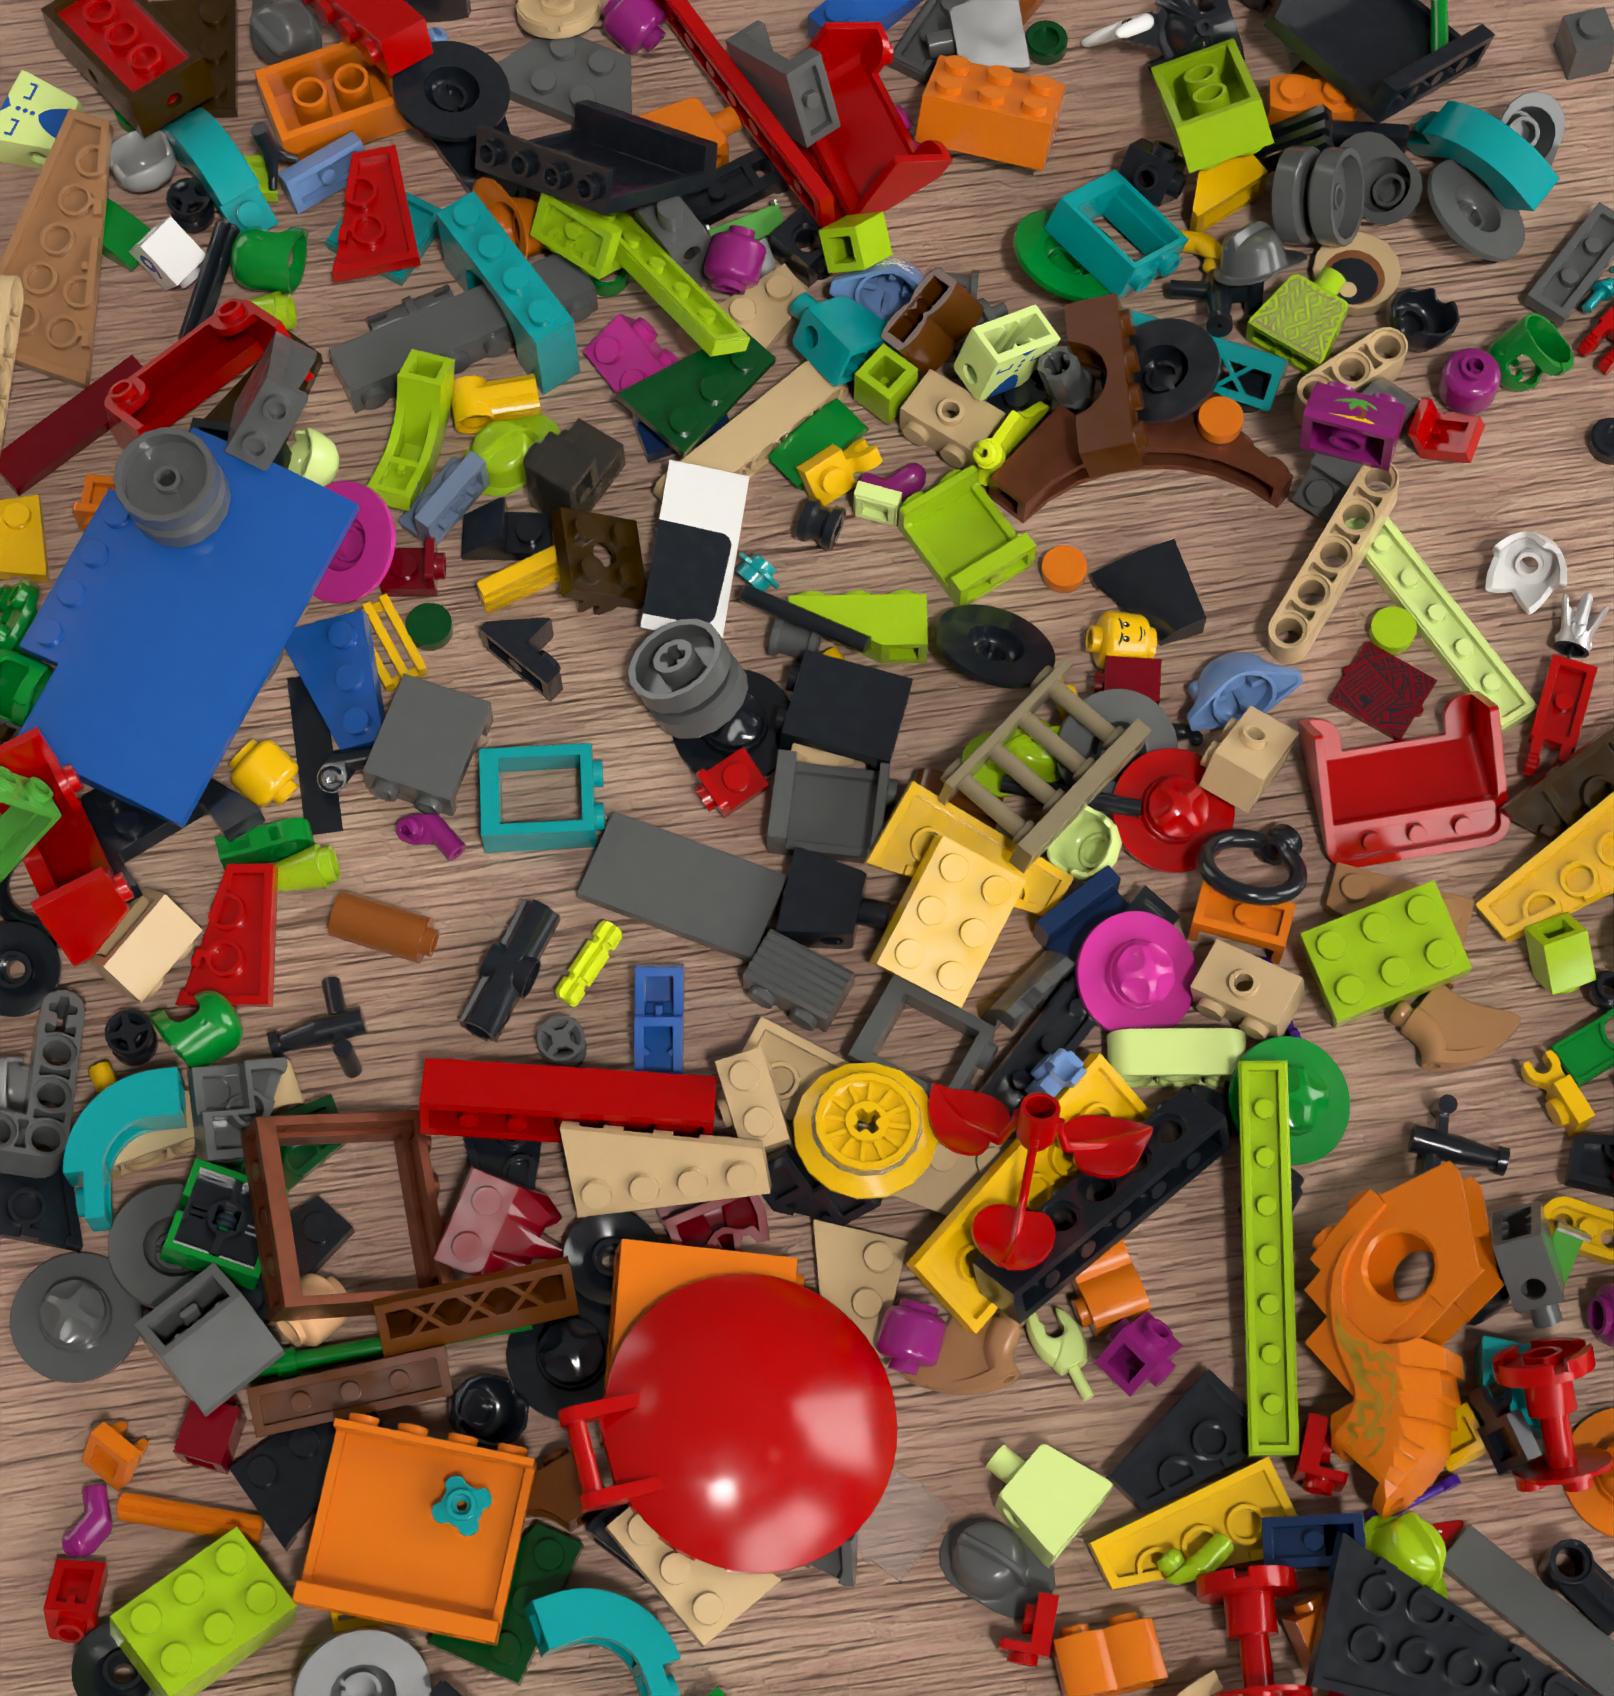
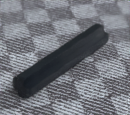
M218 220L215 223L178 335V340L214 313L231 262L233 242L240 233L238 226L231 222Z

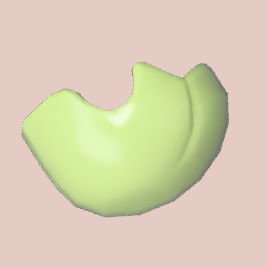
M307 427L305 431L297 430L294 434L296 442L289 447L292 457L288 470L323 487L331 484L339 467L340 457L336 445L329 437L312 428Z
M1087 806L1046 849L1048 859L1053 865L1072 875L1075 879L1088 881L1108 865L1111 868L1117 862L1122 841L1117 825L1105 814Z

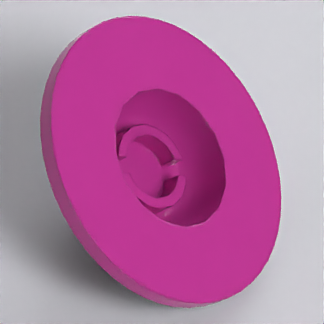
M338 481L324 487L357 503L360 510L313 596L330 603L347 604L366 597L384 579L393 559L396 534L391 512L377 492L360 483Z
M1143 911L1118 913L1097 924L1083 941L1077 956L1075 969L1078 994L1088 1014L1106 1031L1173 1028L1186 1015L1193 1001L1190 986L1197 975L1195 959L1184 936L1167 920Z

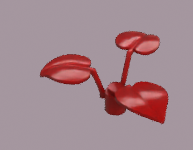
M936 1082L931 1087L928 1102V1118L931 1129L937 1140L952 1152L966 1156L981 1155L987 1150L990 1142L995 1145H1002L1015 1129L1018 1140L1028 1150L1017 1208L1015 1209L1005 1204L987 1206L977 1213L972 1224V1238L977 1249L995 1265L1004 1267L1007 1270H1026L1037 1266L1048 1257L1055 1243L1056 1232L1052 1219L1041 1212L1026 1211L1037 1152L1043 1151L1052 1145L1057 1136L1061 1150L1064 1153H1073V1162L1080 1171L1098 1178H1117L1129 1173L1136 1166L1152 1136L1153 1127L1127 1119L1098 1115L1078 1116L1065 1123V1120L1060 1117L1061 1106L1057 1099L1041 1092L1031 1093L1024 1097L1020 1109L1014 1110L1012 1119L1008 1108L1001 1101L990 1095L971 1090L953 1089Z

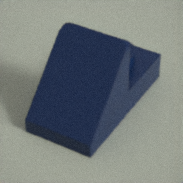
M1363 1512L1261 1518L1264 1565L1291 1566L1294 1569L1317 1568L1319 1571L1329 1570L1337 1532H1344L1366 1548Z

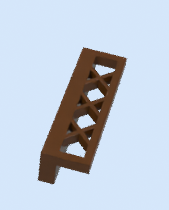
M568 1256L372 1300L384 1358L579 1314ZM561 1274V1276L540 1280L541 1278ZM500 1287H506V1288H504V1289H499V1290L491 1291L492 1289H496V1288H500ZM451 1298H457V1299H455V1300H451V1301H447V1302H442L443 1300H447V1299H451ZM402 1309H408L406 1311L385 1315V1313L394 1312Z
M446 1345L246 1388L256 1438L331 1422L335 1418H349L350 1413L368 1414L453 1395L454 1390L447 1361L449 1359Z

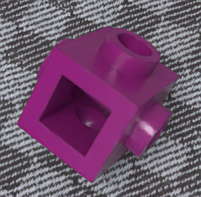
M1147 1311L1133 1322L1127 1317L1121 1320L1107 1335L1106 1339L1110 1344L1096 1359L1095 1363L1131 1397L1150 1382L1155 1387L1164 1382L1177 1367L1171 1360L1183 1345L1173 1336L1172 1331L1164 1322L1155 1319Z

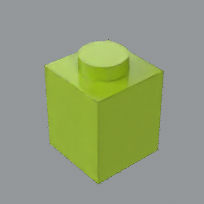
M883 211L846 215L818 230L828 273L866 270L893 255Z
M883 343L855 373L854 400L889 425L900 413V408L917 387L918 368Z
M1568 912L1524 927L1532 975L1552 995L1574 992L1581 985L1596 980L1588 930Z

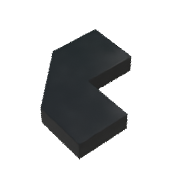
M789 1144L766 1156L772 1186L770 1194H762V1196L774 1212L791 1216L797 1213L822 1219L821 1221L844 1226L881 1205L883 1198L855 1199L830 1191L819 1181L815 1182Z

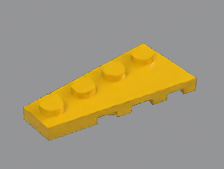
M39 494L0 500V579L12 580V576L33 578L34 582L50 583L43 507Z
M914 781L910 782L863 863L913 878L933 837L945 836L1026 879L1027 882L1013 908L1041 917L1061 902L1074 879L1072 875L1042 857H1039L1023 874L1009 862L1016 848V845L1010 838L949 802L944 806L938 801L939 796Z

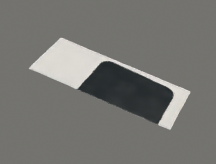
M669 460L640 628L656 631L660 627L680 619L697 618L711 623L723 638L750 476Z

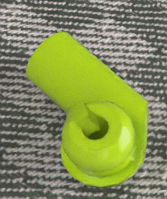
M1216 1533L1199 1551L1186 1560L1178 1549L1172 1548L1157 1561V1566L1166 1575L1164 1580L1171 1584L1180 1585L1192 1582L1199 1576L1214 1572L1234 1552V1546L1225 1535Z

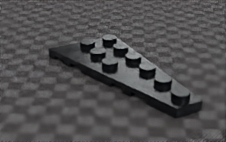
M1337 1532L1305 1685L1349 1696H1596L1567 1676L1556 1672L1531 1656V1653L1519 1645L1511 1643L1497 1634L1491 1627L1434 1590L1420 1584L1398 1570V1567L1386 1559L1378 1557L1358 1544V1541L1344 1532Z

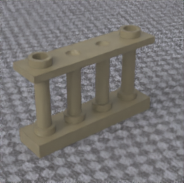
M1067 657L1055 669L1049 665L1046 666L1030 686L1034 691L965 762L957 758L940 778L944 783L938 797L940 803L945 806L961 791L1014 837L1012 842L1016 845V848L1009 862L1023 874L1142 749L1152 731L1139 718L1126 730L1121 726L1115 728L1063 683L1073 664ZM1049 697L1103 742L1102 748L1106 752L1097 761L1091 757L1086 760L1034 715ZM1019 728L1074 773L1072 779L1076 783L1067 793L1061 788L1056 791L1003 746ZM989 759L1044 805L1042 810L1046 815L1037 824L1031 820L1026 823L973 777Z

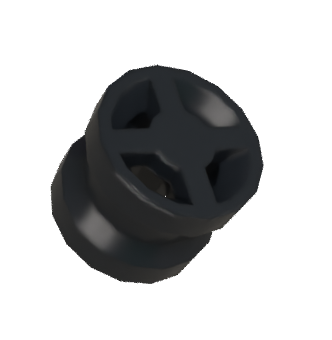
M183 178L170 186L166 200L171 216L186 233L196 234L209 228L215 219V209L210 195L201 182L196 178ZM196 204L199 206L195 210L189 211V209L195 206Z
M811 496L801 513L796 530V539L804 542L810 539L819 542L821 548L831 551L842 530L846 509L837 505L829 508L824 506L820 499Z
M128 1009L114 1014L108 1020L105 1027V1040L115 1058L128 1066H140L149 1062L158 1048V1036L149 1018L140 1011ZM138 1036H141L139 1041L135 1043V1041L138 1039Z

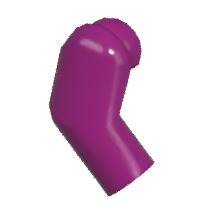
M412 814L400 819L396 825V835L402 842L412 845H435L448 861L458 858L466 849V844L445 820L438 815Z
M93 1485L81 1490L85 1516L71 1531L66 1532L62 1538V1548L69 1557L77 1558L91 1555L111 1534L113 1524L106 1485Z

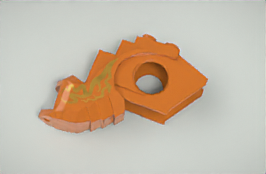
M1450 1160L1382 1194L1377 1193L1371 1188L1361 1191L1349 1202L1347 1206L1348 1212L1336 1226L1330 1225L1324 1228L1312 1243L1316 1251L1310 1260L1320 1271L1304 1290L1327 1317L1305 1341V1344L1354 1397L1353 1402L1330 1415L1331 1448L1342 1461H1356L1379 1482L1373 1497L1372 1507L1382 1518L1390 1517L1407 1509L1419 1496L1423 1495L1430 1485L1432 1486L1439 1473L1442 1472L1446 1461H1449L1451 1431L1458 1432L1456 1408L1461 1406L1456 1380H1464L1462 1357L1443 1346L1505 1285V1282L1500 1278L1496 1256L1492 1247V1235L1482 1186L1472 1176L1462 1180L1461 1171ZM1419 1251L1432 1252L1435 1270L1431 1283L1425 1292L1415 1299L1402 1302L1395 1292L1393 1282L1397 1266L1402 1259L1411 1253Z

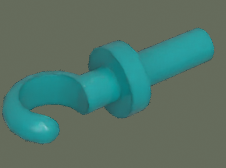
M1614 266L1610 268L1611 273H1614ZM1613 278L1600 279L1593 285V294L1582 305V310L1585 313H1591L1601 301H1608L1613 297Z

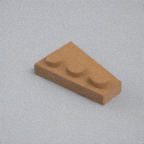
M1337 862L1324 911L1337 919L1420 885ZM1439 890L1464 946L1475 900ZM1454 982L1446 984L1445 986L1452 990Z

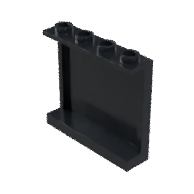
M1271 0L1269 7L1272 10L1264 24L1270 32L1378 124L1476 68L1495 36L1484 24L1479 25L1462 36L1448 25V44L1431 53V10L1420 0Z
M587 99L576 102L574 129L530 140L483 124L477 125L475 169L597 213L609 215L715 186L718 143Z

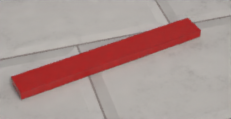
M653 0L664 10L667 23L728 105L736 111L742 124L818 226L824 228L835 222L832 192L688 0Z

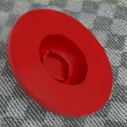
M1163 748L1148 752L1133 761L1123 771L1114 787L1113 794L1142 800L1139 818L1111 813V819L1117 825L1124 849L1135 860L1150 869L1164 873H1184L1197 869L1196 851L1201 842L1216 832L1233 829L1234 805L1199 786L1207 769L1200 765L1203 758L1201 755L1179 748Z

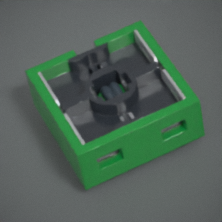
M196 1158L179 1207L185 1209V1211H176L160 1259L200 1273L214 1262L233 1284L254 1291L261 1273L247 1175Z

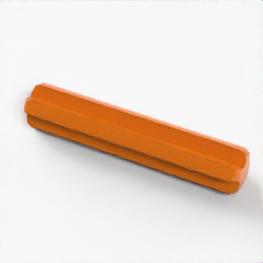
M124 1492L120 1495L116 1507V1516L121 1521L221 1538L237 1526L250 1544L260 1543L265 1527V1520L260 1515Z

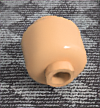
M307 1273L300 1278L303 1296L347 1293L342 1284L331 1276L325 1279L318 1274ZM348 1317L275 1322L280 1333L295 1346L304 1344L317 1347L346 1322Z

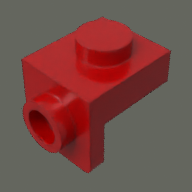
M1421 398L1416 413H1413L1409 418L1407 430L1408 436L1412 440L1420 458L1471 464L1485 425L1480 416L1438 412L1431 398Z

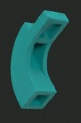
M1448 100L1439 112L1430 111L1417 122L1415 131L1409 137L1407 144L1413 155L1447 158L1465 166L1488 185L1505 209L1534 211L1560 179L1541 154L1516 131L1492 115L1461 102Z
M201 107L195 108L159 129L165 133L180 167H186L194 173L210 195L224 221L237 225L240 232L251 226H260L263 231H266L279 223L258 187L260 183L246 159L224 128L208 111Z
M177 1067L143 1071L117 1081L98 1094L88 1104L74 1124L65 1148L63 1174L72 1187L83 1186L76 1188L77 1213L79 1217H85L93 1232L111 1230L113 1224L111 1176L114 1164L121 1151L131 1141L146 1133L187 1128L185 1081Z
M577 1588L563 1590L532 1600L524 1608L541 1657L577 1645L599 1646L613 1652L626 1664L633 1676L639 1696H681L672 1675L666 1676L664 1668L671 1666L681 1658L677 1647L662 1624L650 1612L634 1601L605 1590Z

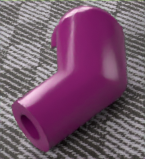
M912 462L888 478L865 472L861 481L902 492V502H904L909 496L919 492L924 487L926 471L922 465Z

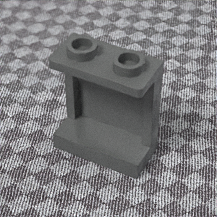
M759 20L725 40L730 58L792 140L808 148L841 126L820 52L810 47L791 60H788L772 50L766 25Z
M277 331L274 333L235 402L225 452L263 471L269 469L308 401V395L299 390L316 360V351Z
M403 674L363 769L366 787L370 789L374 796L382 800L395 802L397 799L414 804V807L424 814L440 816V813L453 816L457 808L455 802L456 795L481 735H488L493 723L491 702Z
M779 749L767 832L768 853L793 856L795 847H799L835 861L863 864L887 823L885 822L886 806L895 807L898 779L890 778V763L881 762L880 771L797 762V751Z

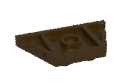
M1614 724L1498 808L1502 815L1544 838L1554 841L1614 792Z

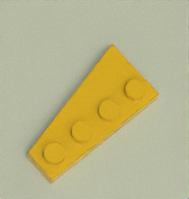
M1614 792L1475 904L1478 911L1507 944L1525 936L1524 927L1566 912L1571 914L1614 893Z
M1268 1456L1088 1543V1546L1109 1590L1164 1579L1166 1575L1158 1569L1157 1561L1172 1548L1178 1549L1186 1560L1199 1551L1216 1533L1225 1535L1234 1546V1552L1218 1568L1264 1559L1261 1518L1298 1515Z

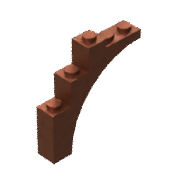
M1213 391L1208 399L1222 395ZM1062 404L1041 423L990 478L989 497L1023 524L1049 501L1077 485L1103 477H1089L1079 455L1075 416L1080 413L1077 411L1071 412ZM1200 407L1191 414L1173 422L1156 425L1145 424L1148 447L1142 448L1144 467L1121 471L1170 469L1213 476L1249 490L1276 508L1289 496L1294 477L1280 459L1273 456L1268 457L1256 448L1253 441L1242 431L1236 439L1229 443L1215 444L1207 441L1202 437L1197 428Z

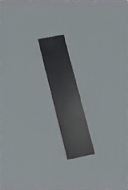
M301 677L287 678L304 819L310 822L313 835L343 831L338 792L327 793L317 783L319 769L333 752L331 732Z

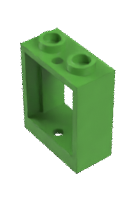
M0 766V802L10 805V807L0 817V883L62 816L52 799L53 792L44 781L37 777L27 778L12 773L3 766Z

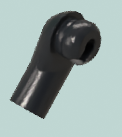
M373 745L332 752L317 773L318 786L327 793L341 791L356 771L364 769Z

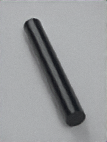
M747 584L741 592V602L863 654L866 653L870 646L871 636Z
M1003 774L1001 793L1036 799L1012 777ZM1047 782L1056 791L1061 788L1067 793L1072 787ZM1100 792L1088 806L1098 811L1139 818L1142 800Z

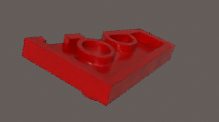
M396 145L352 153L344 198L343 221L338 234L337 257L334 260L332 269L333 282L337 283L421 266Z
M274 863L227 864L208 915L209 924L200 948L195 950L190 964L193 966L185 989H181L176 1006L179 1008H199L193 995L203 991H215L230 1001L234 1008L273 1007L278 866Z

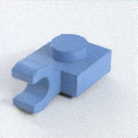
M1058 1048L1053 1055L1051 1053L1047 1054L1032 1069L1030 1074L1035 1079L1025 1091L1028 1094L1041 1092L1055 1097L1064 1087L1074 1088L1087 1073L1082 1067L1084 1063L1071 1050L1066 1051L1063 1048Z

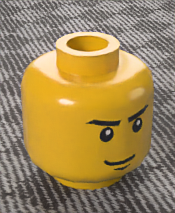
M1107 611L1100 616L1096 625L1089 626L1085 641L1086 651L1093 654L1094 662L1101 670H1104L1106 655L1154 659L1157 647V633L1155 628L1150 627L1148 620L1143 615Z

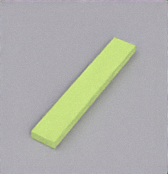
M1388 517L1363 558V564L1395 605L1412 614L1417 624V633L1464 693L1479 691L1498 705L1501 733L1504 734L1534 715L1538 705ZM1352 518L1344 523L1347 527L1354 530L1362 529L1367 525L1365 521L1358 518Z

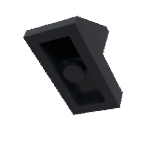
M500 497L464 514L461 548L462 560L521 561L553 546L552 513L508 512L506 497Z
M550 618L489 621L480 627L483 647L548 701L551 702L563 690L559 663L549 653L542 650L554 636L552 620Z

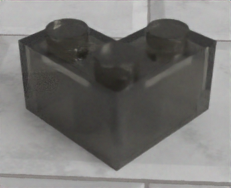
M578 418L570 430L564 429L559 435L549 431L541 443L535 442L529 448L523 460L530 506L541 513H554L560 507L591 512L626 466L624 444Z

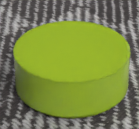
M1396 606L1385 607L1379 610L1374 615L1369 628V637L1372 644L1392 655L1407 651L1413 644L1417 633V624L1412 614Z

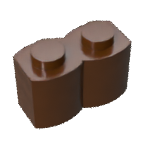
M937 268L920 282L911 297L910 303L901 307L890 318L882 332L881 338L900 356L918 368L919 372L926 375L929 369L936 371L944 364L950 356L955 342L966 336L977 324L984 307L958 281L942 269Z

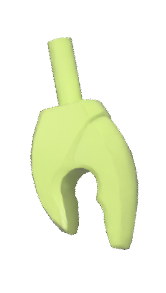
M1055 1308L1056 1318L1060 1328L1063 1330V1334L1057 1338H1052L1045 1333L1044 1325L1039 1321L1036 1312L1026 1319L1025 1324L1029 1340L1037 1355L1059 1375L1070 1374L1083 1401L1094 1397L1080 1369L1087 1363V1344L1078 1323L1064 1310Z

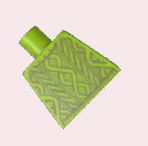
M1324 267L1314 282L1300 274L1291 275L1250 318L1247 323L1246 341L1265 352L1290 359L1289 366L1305 375L1329 360L1346 320L1348 303L1337 296L1346 283L1345 278L1341 273L1330 267Z

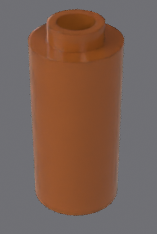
M342 891L338 895L328 923L329 936L415 963H420L424 956L431 957L439 939V930L434 929L433 918L346 891Z

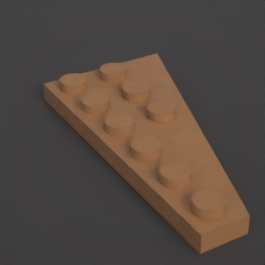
M69 108L0 261V275H18L22 280L24 288L23 309L14 364L85 389L90 385L113 127L109 121Z

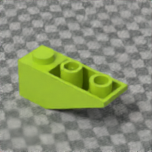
M901 589L895 590L890 594H870L864 590H852L844 595H825L822 592L811 590L801 592L799 595H788L790 603L871 636V643L866 653L863 654L849 648L879 663H927V594H916L912 590Z

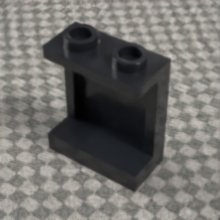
M805 650L802 664L793 663L789 673L786 690L793 692L789 706L781 704L776 717L773 731L781 733L779 748L788 750L790 742L869 763V770L880 771L881 762L891 763L913 679Z

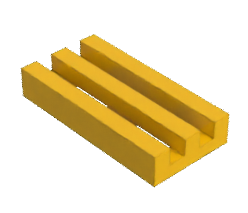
M555 545L478 581L477 588L480 603L487 615L560 581Z
M387 593L379 596V601L374 604L370 601L362 604V610L368 614L371 625L398 673V676L390 677L374 647L378 675L385 691L388 693L398 688L403 674L416 678L428 674L427 666ZM352 609V610H350V611H348V612H345V613H350V612H353V611H355V610ZM383 612L386 614L414 668L407 670L378 616Z

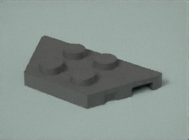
M576 35L562 39L536 37L498 63L509 82L510 100L571 125L575 123L576 102L587 99L632 114L631 57Z

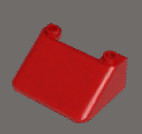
M826 22L806 50L811 47L822 55L841 126L808 148L794 140L793 142L832 192L837 221L846 215L885 212L938 179L953 160L941 141L926 140L917 148L879 76L882 68L891 64L894 55L892 44L889 42L880 22Z
M1479 691L1461 693L1452 697L1443 709V733L1348 749H1341L1339 732L1328 720L1323 718L1297 720L1300 747L1328 858L1335 865L1339 862L1358 868L1490 846L1501 841L1509 830L1510 818L1502 815L1498 809L1508 802L1498 705Z

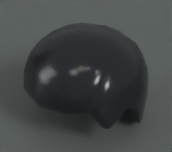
M1408 288L1400 291L1392 298L1386 310L1388 327L1403 333L1408 341V348L1417 352H1426L1441 346L1454 333L1460 321L1456 303L1454 301L1441 302L1437 298L1434 288L1422 290Z
M480 1372L462 1380L454 1390L453 1395L450 1396L449 1421L452 1429L457 1434L477 1438V1447L492 1450L497 1449L498 1443L511 1444L517 1441L527 1427L528 1400L521 1397L515 1391L511 1380L506 1377Z

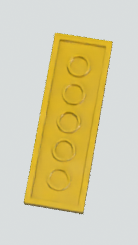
M1090 1053L1083 1061L1082 1067L1087 1071L1084 1077L1074 1088L1064 1087L1054 1097L1061 1106L1060 1117L1065 1120V1123L1072 1118L1084 1115L1108 1116L1142 1123L1153 1114L1101 1053ZM1057 1136L1052 1145L1036 1154L1026 1211L1037 1210L1050 1199L1051 1195L1058 1188L1066 1186L1082 1172L1073 1162V1153H1064L1061 1150ZM1017 1137L906 1263L910 1270L969 1333L977 1334L998 1309L997 1306L979 1293L972 1262L979 1257L981 1252L973 1242L972 1224L977 1213L987 1206L1005 1204L1015 1209L1017 1208L1028 1151L1022 1146Z

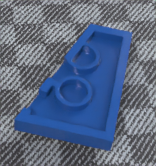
M361 609L295 627L284 647L339 749L344 750L374 745L385 719V711L368 614Z

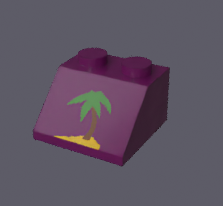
M1332 381L1327 384L1316 382L1303 413L1300 448L1389 471L1404 422L1406 405L1398 403L1396 398L1387 394L1374 393L1370 396L1354 392L1352 387L1341 382Z

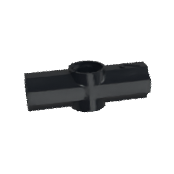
M523 899L501 942L496 941L488 951L480 970V982L459 1019L460 1026L468 1030L472 1035L485 1041L497 1042L518 1000L526 998L531 991L540 971V959L561 921L560 915L550 909L549 906L534 899Z

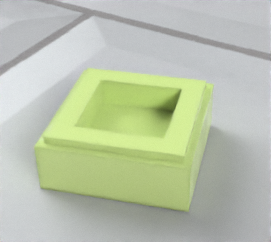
M858 481L854 492L853 514L864 519L897 526L899 509L902 503V492Z

